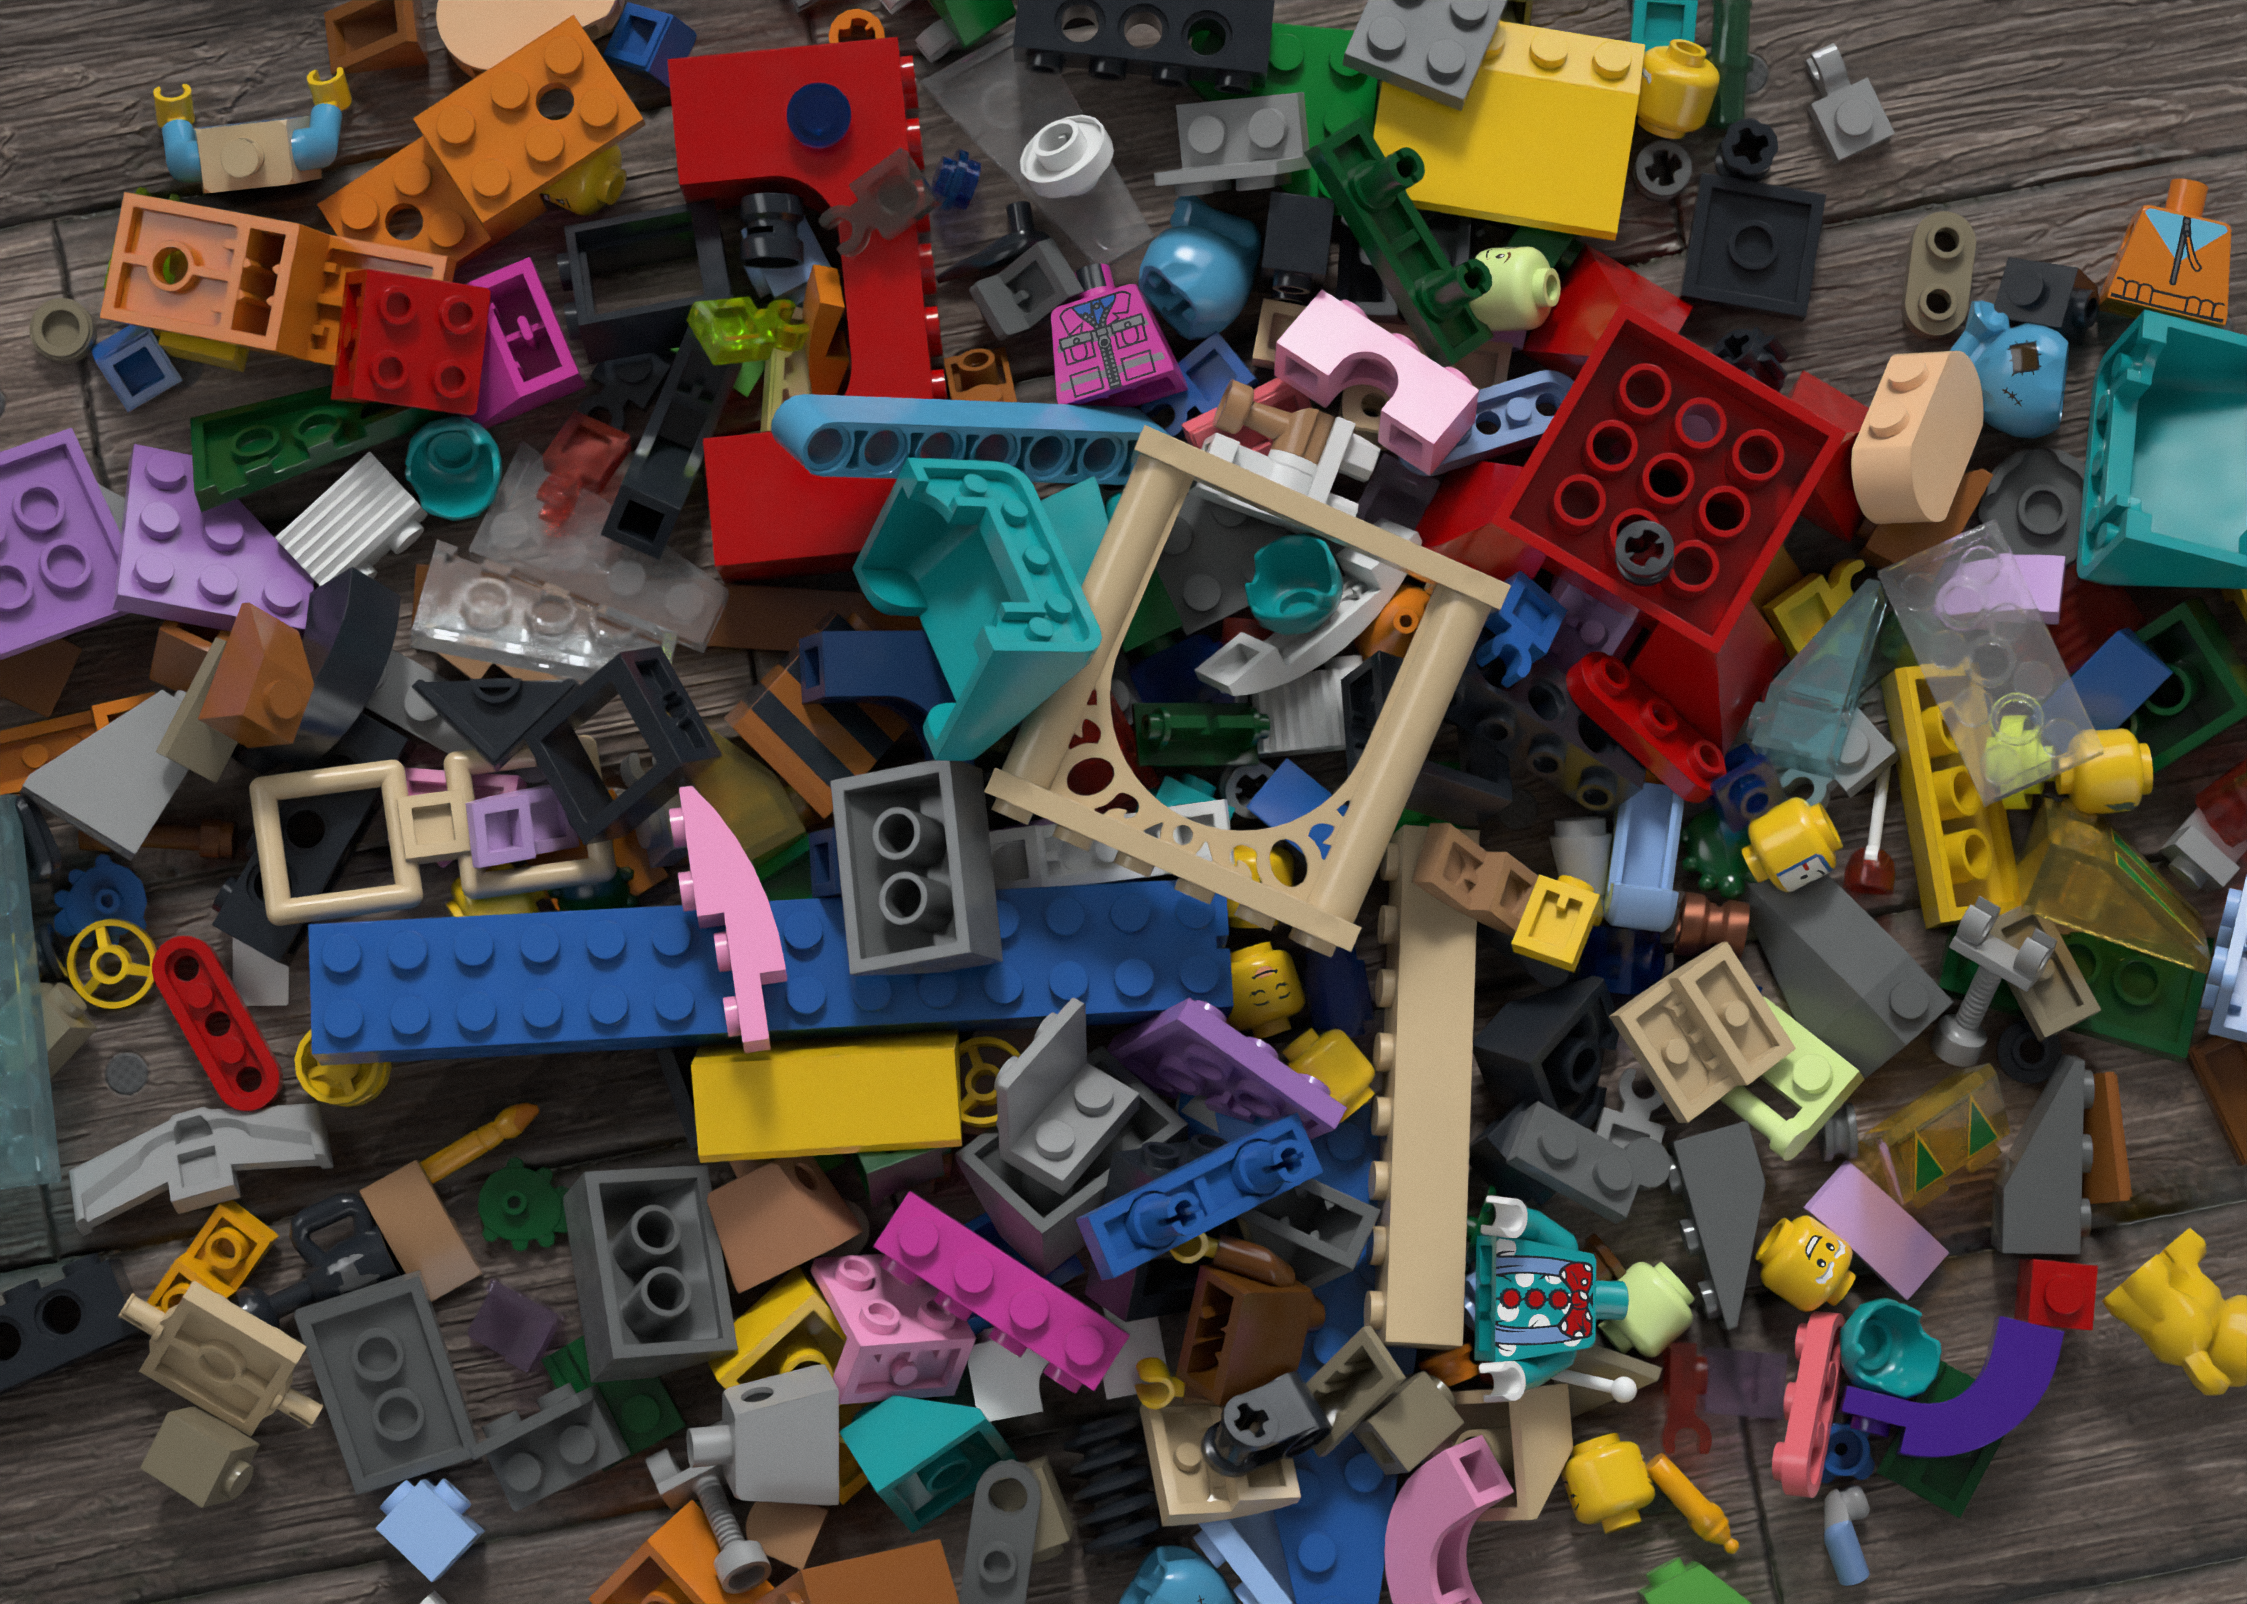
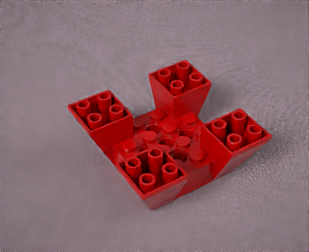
M1584 243L1585 247L1576 257L1560 283L1561 290L1558 303L1551 307L1550 314L1545 322L1532 330L1523 349L1520 351V353L1544 367L1567 375L1574 381L1573 385L1524 467L1476 461L1471 465L1449 471L1414 531L1419 533L1423 541L1422 547L1502 582L1519 570L1533 580L1540 567L1650 630L1629 665L1628 671L1657 697L1669 703L1675 713L1706 740L1715 744L1723 757H1725L1786 652L1784 645L1750 600L1753 592L1798 515L1847 543L1851 541L1865 517L1854 491L1851 459L1852 448L1869 408L1804 370L1799 375L1787 397L1678 334L1694 306ZM1688 415H1698L1705 418L1711 425L1712 439L1707 442L1691 440L1683 431L1682 418ZM1602 437L1615 439L1624 449L1625 460L1616 465L1603 463L1596 457L1593 451V441ZM1661 469L1670 471L1679 480L1680 494L1671 498L1658 495L1651 488L1649 474ZM1712 502H1721L1728 505L1735 513L1736 527L1726 531L1713 527L1706 517V505ZM1641 520L1654 521L1664 526L1671 534L1674 543L1673 569L1668 577L1659 584L1648 587L1635 586L1626 581L1618 572L1615 562L1617 528ZM1648 542V549L1646 551L1634 553V563L1645 566L1650 557L1660 559L1663 554L1655 555V544ZM1406 575L1412 578L1413 580L1417 581L1418 583L1422 584L1423 586H1425L1427 583L1411 575Z

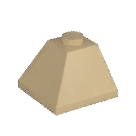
M1568 1383L1542 1384L1537 1388L1524 1391L1521 1398L1516 1401L1484 1402L1483 1396L1490 1395L1493 1388L1451 1391L1456 1400V1405L1453 1408L1465 1422L1449 1436L1453 1442L1452 1447L1483 1435L1514 1490V1493L1482 1513L1476 1521L1537 1519L1573 1450Z

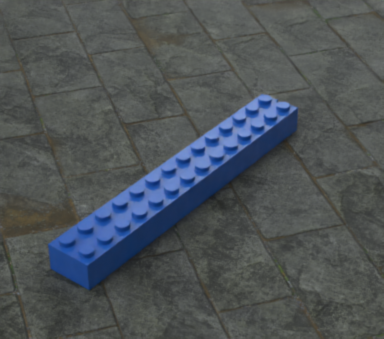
M1177 880L995 889L1003 962L941 973L868 976L850 975L842 897L769 901L779 933L787 973V981L762 985L769 1040L785 1041L943 1030L974 1032L1039 1028L1042 1021L1049 1014H1058L1072 998H1076L1085 1004L1086 1026L1141 1023L1188 998L1209 1003L1219 1009L1226 1018H1229L1234 1004L1230 948H1225L1229 937L1227 898L1215 893L1209 905L1175 890L1174 887ZM683 905L308 924L312 1055L321 1066L743 1043L742 1035L728 1037L723 998L736 996L732 971L719 972L714 933L725 932L726 925L700 929L697 911L684 912Z

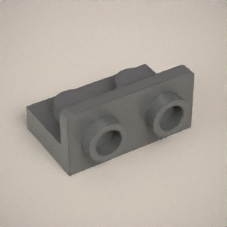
M570 1382L536 1399L541 1412L522 1421L517 1410L481 1427L487 1439L468 1448L473 1460L484 1455L487 1456L514 1513L631 1454L597 1384L576 1393Z

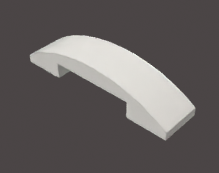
M1384 518L1379 519L1373 524L1420 546L1423 542L1417 531ZM1345 547L1335 555L1345 573V576L1342 577V600L1336 612L1318 630L1289 636L1275 632L1264 642L1241 632L1194 671L1200 681L1232 696L1254 694L1289 683L1328 661L1361 634L1390 601L1407 574Z
M1227 799L1168 807L1177 814L1194 822L1214 828L1231 830ZM1136 813L1125 814L1124 818H1132ZM1160 822L1144 830V833L1159 839L1163 823ZM1057 824L989 831L995 889L1104 884L1148 878L1113 863L1118 850L1094 840L1088 852L1052 836ZM1180 825L1174 830L1173 838L1176 843L1185 845L1191 841L1192 831L1188 826ZM1204 842L1196 855L1212 861L1208 844ZM1232 849L1230 861L1232 864H1235L1234 851ZM1154 867L1150 877L1169 875L1171 873Z

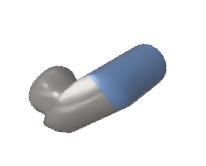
M1851 1484L1841 1491L1835 1487L1824 1499V1542L1838 1581L1841 1585L1845 1586L1858 1584L1870 1575L1852 1524L1854 1520L1866 1518L1870 1507L1862 1488L1855 1484Z

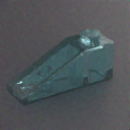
M1867 579L1770 683L1765 702L1757 701L1754 704L1748 722L1747 737L1753 739L1752 745L1761 762L1835 779L1888 602L1880 581Z

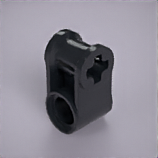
M1293 1371L1272 1380L1262 1387L1242 1395H1236L1229 1400L1221 1413V1421L1216 1422L1205 1432L1201 1440V1452L1205 1462L1212 1470L1222 1476L1236 1478L1281 1459H1291L1311 1450L1330 1435L1334 1428L1299 1371Z

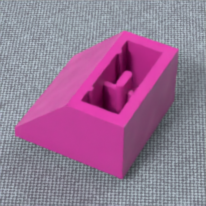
M530 257L467 284L488 288L491 292L477 412L474 415H461V417L468 418L473 423H479L487 429L587 387L540 275Z

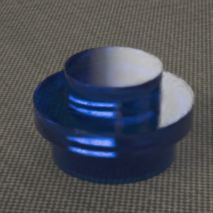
M827 83L805 85L796 91L789 101L787 107L788 126L794 137L806 146L813 148L830 147L838 143L847 134L851 125L852 113L848 99L833 85Z
M958 148L952 159L944 156L940 159L930 192L939 195V209L949 211L953 206L965 211L970 204L979 180L981 163L969 159L968 151Z

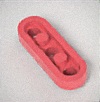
M1814 1311L1808 1323H1800L1797 1329L1795 1355L1797 1361H1800L1796 1382H1789L1786 1387L1783 1405L1784 1417L1788 1421L1785 1442L1776 1443L1772 1457L1773 1479L1781 1481L1786 1495L1814 1498L1820 1488L1843 1369L1839 1336L1841 1328L1845 1324V1319L1841 1313Z

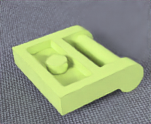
M1764 996V1000L1796 1049L1759 1076V1078L1800 1109V1111L1794 1118L1786 1121L1744 1086H1736L1719 1100L1770 1140V1149L1785 1161H1789L1804 1149L1864 1081V1078L1857 1068Z

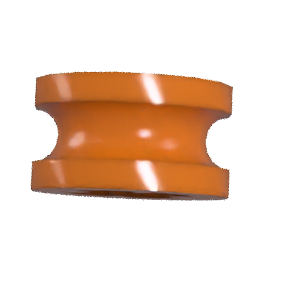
M862 9L847 10L838 15L831 24L828 34L829 43H838L841 37L851 36L853 26L865 27L866 37L874 34L875 39L885 38L884 27L879 19L871 12Z
M1471 1342L1463 1343V1346L1452 1350L1441 1351L1417 1362L1420 1370H1425L1430 1375L1437 1377L1447 1387L1480 1374L1479 1364H1473L1469 1358V1354L1473 1350Z

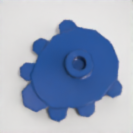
M100 854L95 859L96 867L89 868L86 872L79 869L70 871L68 880L73 885L70 892L60 890L54 895V902L59 907L64 908L54 916L55 930L64 937L79 934L92 923L111 918L127 920L138 925L144 931L147 924L143 916L147 898L142 881L129 868L113 863L108 855ZM106 926L111 944L115 945L119 944L120 935L126 934L129 931L119 926ZM95 930L85 937L80 945L81 947L86 949L92 946L96 938Z

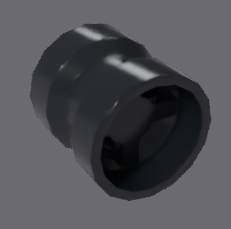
M757 193L740 198V218L747 225V237L740 242L741 264L760 269H785L804 264V243L798 238V225L804 220L803 198L787 193Z

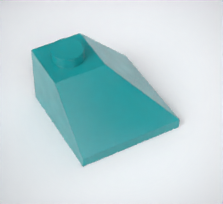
M892 1395L884 1402H874L862 1408L853 1417L852 1423L839 1431L877 1494L911 1533H914L976 1490L981 1475L990 1465L992 1466L1001 1460L1019 1461L1013 1450L981 1409Z

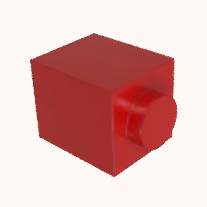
M2019 1259L2014 1319L2044 1327L2093 1331L2098 1266L2038 1259Z

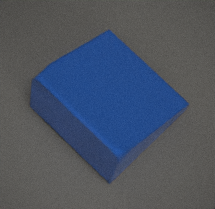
M627 2L602 57L610 64L670 88L667 59L688 57L697 35L694 30L672 14Z
M129 325L96 344L91 349L94 361L127 412L183 381L168 353L159 345V338L154 334L153 329Z

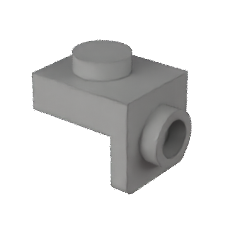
M2201 805L2192 812L2159 851L2171 861L2169 868L2182 882L2194 890L2198 891L2201 888L2208 893L2223 888L2238 872L2240 867L2235 863L2247 850V841L2208 806Z

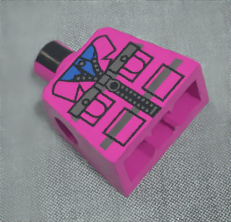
M1096 263L1078 269L1074 274L1084 292L1078 296V301L1056 307L1051 313L1058 404L1135 407L1188 390L1186 380L1154 311L1136 284H1127L1115 288L1110 266L1107 264Z

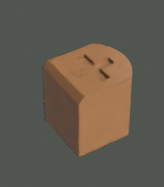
M756 1501L747 1517V1540L759 1542L766 1555L803 1570L809 1562L832 1507L828 1505Z

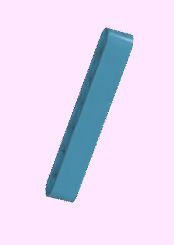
M814 394L796 395L784 401L776 410L771 424L774 440L811 474L823 477L897 479L907 458H932L1007 463L1019 469L1031 482L1078 484L1094 476L1098 484L1126 485L1135 465L1130 462V459L1144 425L1171 436L1143 412L1133 407Z

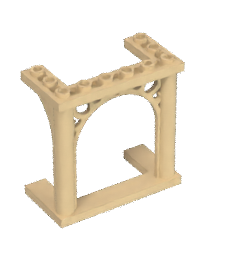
M1144 425L1130 459V462L1135 465L1081 586L1102 634L1101 643L1090 664L1023 719L1002 770L994 769L984 792L997 797L992 810L1028 825L1033 813L1057 823L1052 836L1089 852L1093 841L1096 840L1118 850L1113 863L1148 878H1150L1154 867L1178 876L1179 878L1174 889L1210 905L1215 893L1238 902L1240 904L1235 916L1269 931L1272 930L1276 919L1293 926L1288 938L1332 958L1336 946L1351 952L1362 928L1355 925L1354 922L1488 614L1501 610L1511 585ZM1193 480L1427 582L1423 591L1432 594L1356 767L1340 788L1320 806L1291 822L1271 828L1245 831L1219 829L1194 822L1172 811L1147 791L1136 778L1122 754L1113 728L1110 690L1115 661ZM1096 690L1097 705H1087L1092 691ZM1085 719L1091 720L1099 727L1101 736L1097 744L1085 743L1072 749L1068 748L1073 734L1078 735L1080 738L1083 737L1082 724ZM1092 757L1103 758L1109 761L1114 768V776L1106 789L1094 795L1081 796L1073 793L1068 788V773L1078 762ZM1119 793H1126L1134 797L1139 805L1138 812L1132 818H1124L1127 811L1120 808L1108 810L1104 814L1095 811V808L1108 804ZM1346 801H1349L1350 803L1344 816H1341L1337 809ZM1160 822L1163 823L1159 839L1144 833V830ZM1321 823L1329 824L1334 828L1331 835L1322 842L1323 844L1330 845L1324 860L1321 857L1318 846L1308 836L1311 828ZM1180 825H1186L1192 831V839L1185 845L1176 843L1173 838L1174 830ZM1287 839L1293 841L1301 848L1305 855L1307 873L1303 882L1298 886L1289 887L1282 884L1272 872L1270 851L1279 840ZM1204 842L1208 844L1212 861L1196 855ZM1244 845L1255 850L1257 854L1256 868L1261 883L1252 880L1250 868L1243 861L1238 860L1237 866L1232 864L1230 853L1234 847Z

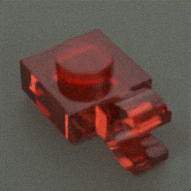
M574 410L542 456L544 471L551 475L545 479L536 494L537 500L545 503L538 513V518L562 528L573 513L582 488L600 495L630 452V435Z
M1672 1342L1663 1350V1407H1665V1423L1660 1434V1444L1663 1452L1667 1454L1675 1453V1435L1683 1428H1691L1696 1433L1697 1453L1708 1454L1711 1449L1712 1435L1710 1429L1694 1412V1409H1696V1395H1706L1708 1386L1707 1357L1697 1356V1343Z

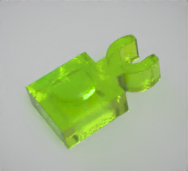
M750 297L697 301L693 303L687 318L688 324L713 365L769 360L774 348L786 352L798 351L803 348L810 332L808 324H789L796 305L794 301L786 299L772 301L767 309H757Z

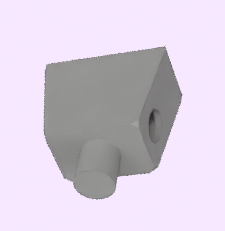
M825 1364L813 1365L729 1387L722 1394V1425L687 1429L686 1443L690 1467L723 1465L725 1479L735 1498L745 1501L839 1504V1389Z

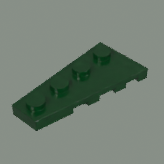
M332 385L191 417L194 494L201 512H204L420 428L430 421L448 417V413L379 402L350 403L331 400Z
M1953 927L1947 935L1936 984L1949 997L1963 1000L1979 964L1949 948L1958 930V927ZM2093 932L2060 934L2101 1008V1011L2096 1015L2066 1030L2178 1063L2184 1061L2187 1058L2215 938L2166 939L2161 938V935L2134 934L2132 937L2096 936V933ZM2002 978L1988 1008L2026 1019L2006 980Z

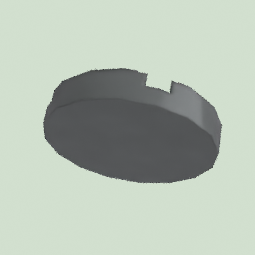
M2037 448L2016 452L1991 471L1993 477L1978 502L1976 512L1982 540L1995 556H2065L2066 570L2077 562L2085 463L2063 450Z

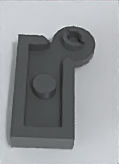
M1539 1101L1527 1108L1506 1164L1614 1224L1627 1218L1637 1189L1644 1191L1656 1188L1666 1181L1671 1169L1669 1154L1664 1146L1656 1140L1638 1138L1623 1149Z

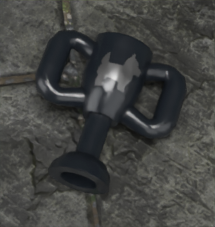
M337 1193L301 1210L291 1220L289 1238L295 1250L310 1267L306 1272L307 1278L270 1296L262 1289L249 1286L237 1289V1298L242 1309L267 1324L280 1329V1319L294 1313L296 1309L405 1274L378 1225L373 1226V1218L365 1201L354 1193ZM349 1216L352 1217L354 1226L353 1236L338 1242L326 1252L311 1240L310 1235Z

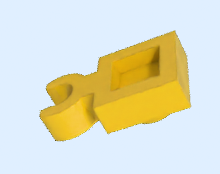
M1853 558L1841 560L1832 568L1828 582H1826L1823 574L1810 573L1762 607L1792 661L1804 662L1852 628L1844 614L1845 610L1850 607H1868L1879 598L1881 593L1878 587L1864 586L1856 593H1853L1851 590V578L1856 572L1861 571L1865 567L1863 560Z

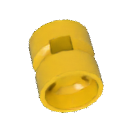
M311 1030L300 1041L294 1059L296 1076L307 1093L318 1101L343 1107L364 1105L378 1097L387 1085L392 1069L391 1062L321 1066L312 1055Z

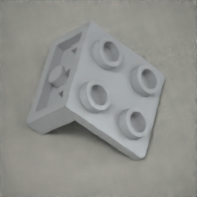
M1304 92L1176 105L1182 169L1154 173L1155 186L1174 184L1176 197L1231 190V179H1236L1237 191L1292 184L1291 172L1311 168V164L1304 152L1309 150Z
M1072 998L1058 1014H1049L1037 1029L1031 1045L1019 1058L1013 1056L1008 1059L996 1077L994 1088L997 1092L998 1117L996 1126L999 1132L1000 1159L1064 1196L1140 1108L1139 1092L1087 1063L1086 1006L1076 998Z

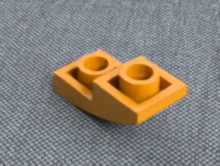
M234 1200L219 1203L188 1250L173 1262L147 1300V1303L166 1313L168 1309L180 1303L193 1280L209 1290L224 1296L231 1302L237 1295V1289L243 1287L279 1235Z

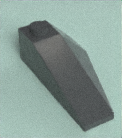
M1828 874L1792 892L1779 890L1770 879L1761 883H1748L1745 880V893L1738 897V900L1749 903L1750 927L1758 937L1772 968L1770 971L1778 988L1782 990L1795 1021L1857 1068L1864 1080L1907 1046L1953 1003L1949 996L1912 956Z

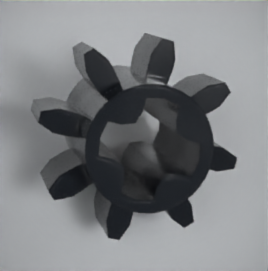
M1755 327L1752 331L1737 329L1722 337L1712 352L1715 356L1777 392H1780L1783 388L1788 374L1780 364L1789 357V354L1774 334L1766 337L1759 327Z

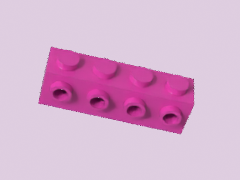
M912 1191L908 1192L873 1246L885 1254L878 1264L910 1286L917 1276L921 1277L940 1290L933 1301L965 1322L972 1312L976 1313L994 1325L988 1337L1020 1358L1027 1348L1031 1349L1049 1361L1043 1373L1075 1394L1082 1384L1095 1391L1130 1337L1128 1332Z

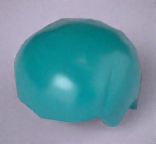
M449 416L426 423L410 439L405 461L407 465L405 478L412 484L419 496L421 507L427 513L447 520L459 521L478 517L495 502L502 479V458L498 445L481 424L473 423L468 418Z
M1306 533L1286 535L1257 551L1254 556V579L1252 583L1245 584V593L1248 606L1262 628L1285 636L1318 630L1336 612L1343 595L1342 575L1326 542Z
M1888 1298L1875 1299L1858 1306L1841 1328L1839 1336L1841 1363L1847 1377L1856 1387L1900 1399H1908L1924 1394L1938 1375L1942 1349L1939 1340L1930 1337L1923 1330L1920 1324L1922 1313L1906 1304H1899L1897 1301Z

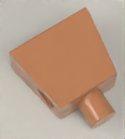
M813 1156L785 1157L774 1160L769 1158L729 1161L737 1178L709 1192L707 1196V1203L738 1294L813 1259L863 1232L860 1223Z

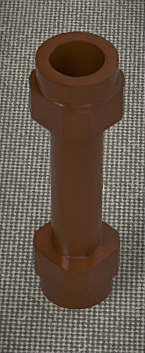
M202 819L201 826L155 823L140 847L199 851L200 857L204 859L234 860L237 855L239 841L237 821ZM78 829L80 850L115 853L112 849Z

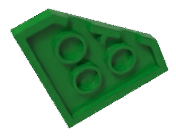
M1272 23L1265 88L1253 87L1250 94L1223 93L1214 89L1215 83L1189 80V85L1204 102L1304 92L1309 149L1359 117L1362 118L1373 136L1378 79L1342 65L1344 53L1355 30ZM1200 31L1192 36L1191 48L1201 55H1213L1224 46L1222 39L1211 31ZM1312 166L1309 169L1291 172L1292 184L1277 185L1283 193L1332 199ZM1334 205L1333 220L1341 221L1342 215L1337 206Z

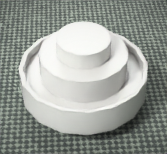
M1086 115L1065 117L1046 125L1026 145L1020 159L1021 173L1029 186L1039 196L1059 198L1085 194L1097 184L1099 177L1109 166L1114 153L1112 140L1104 126L1094 117Z

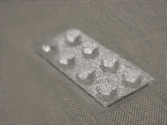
M1996 518L1877 571L1880 583L1984 807L2104 755V748Z

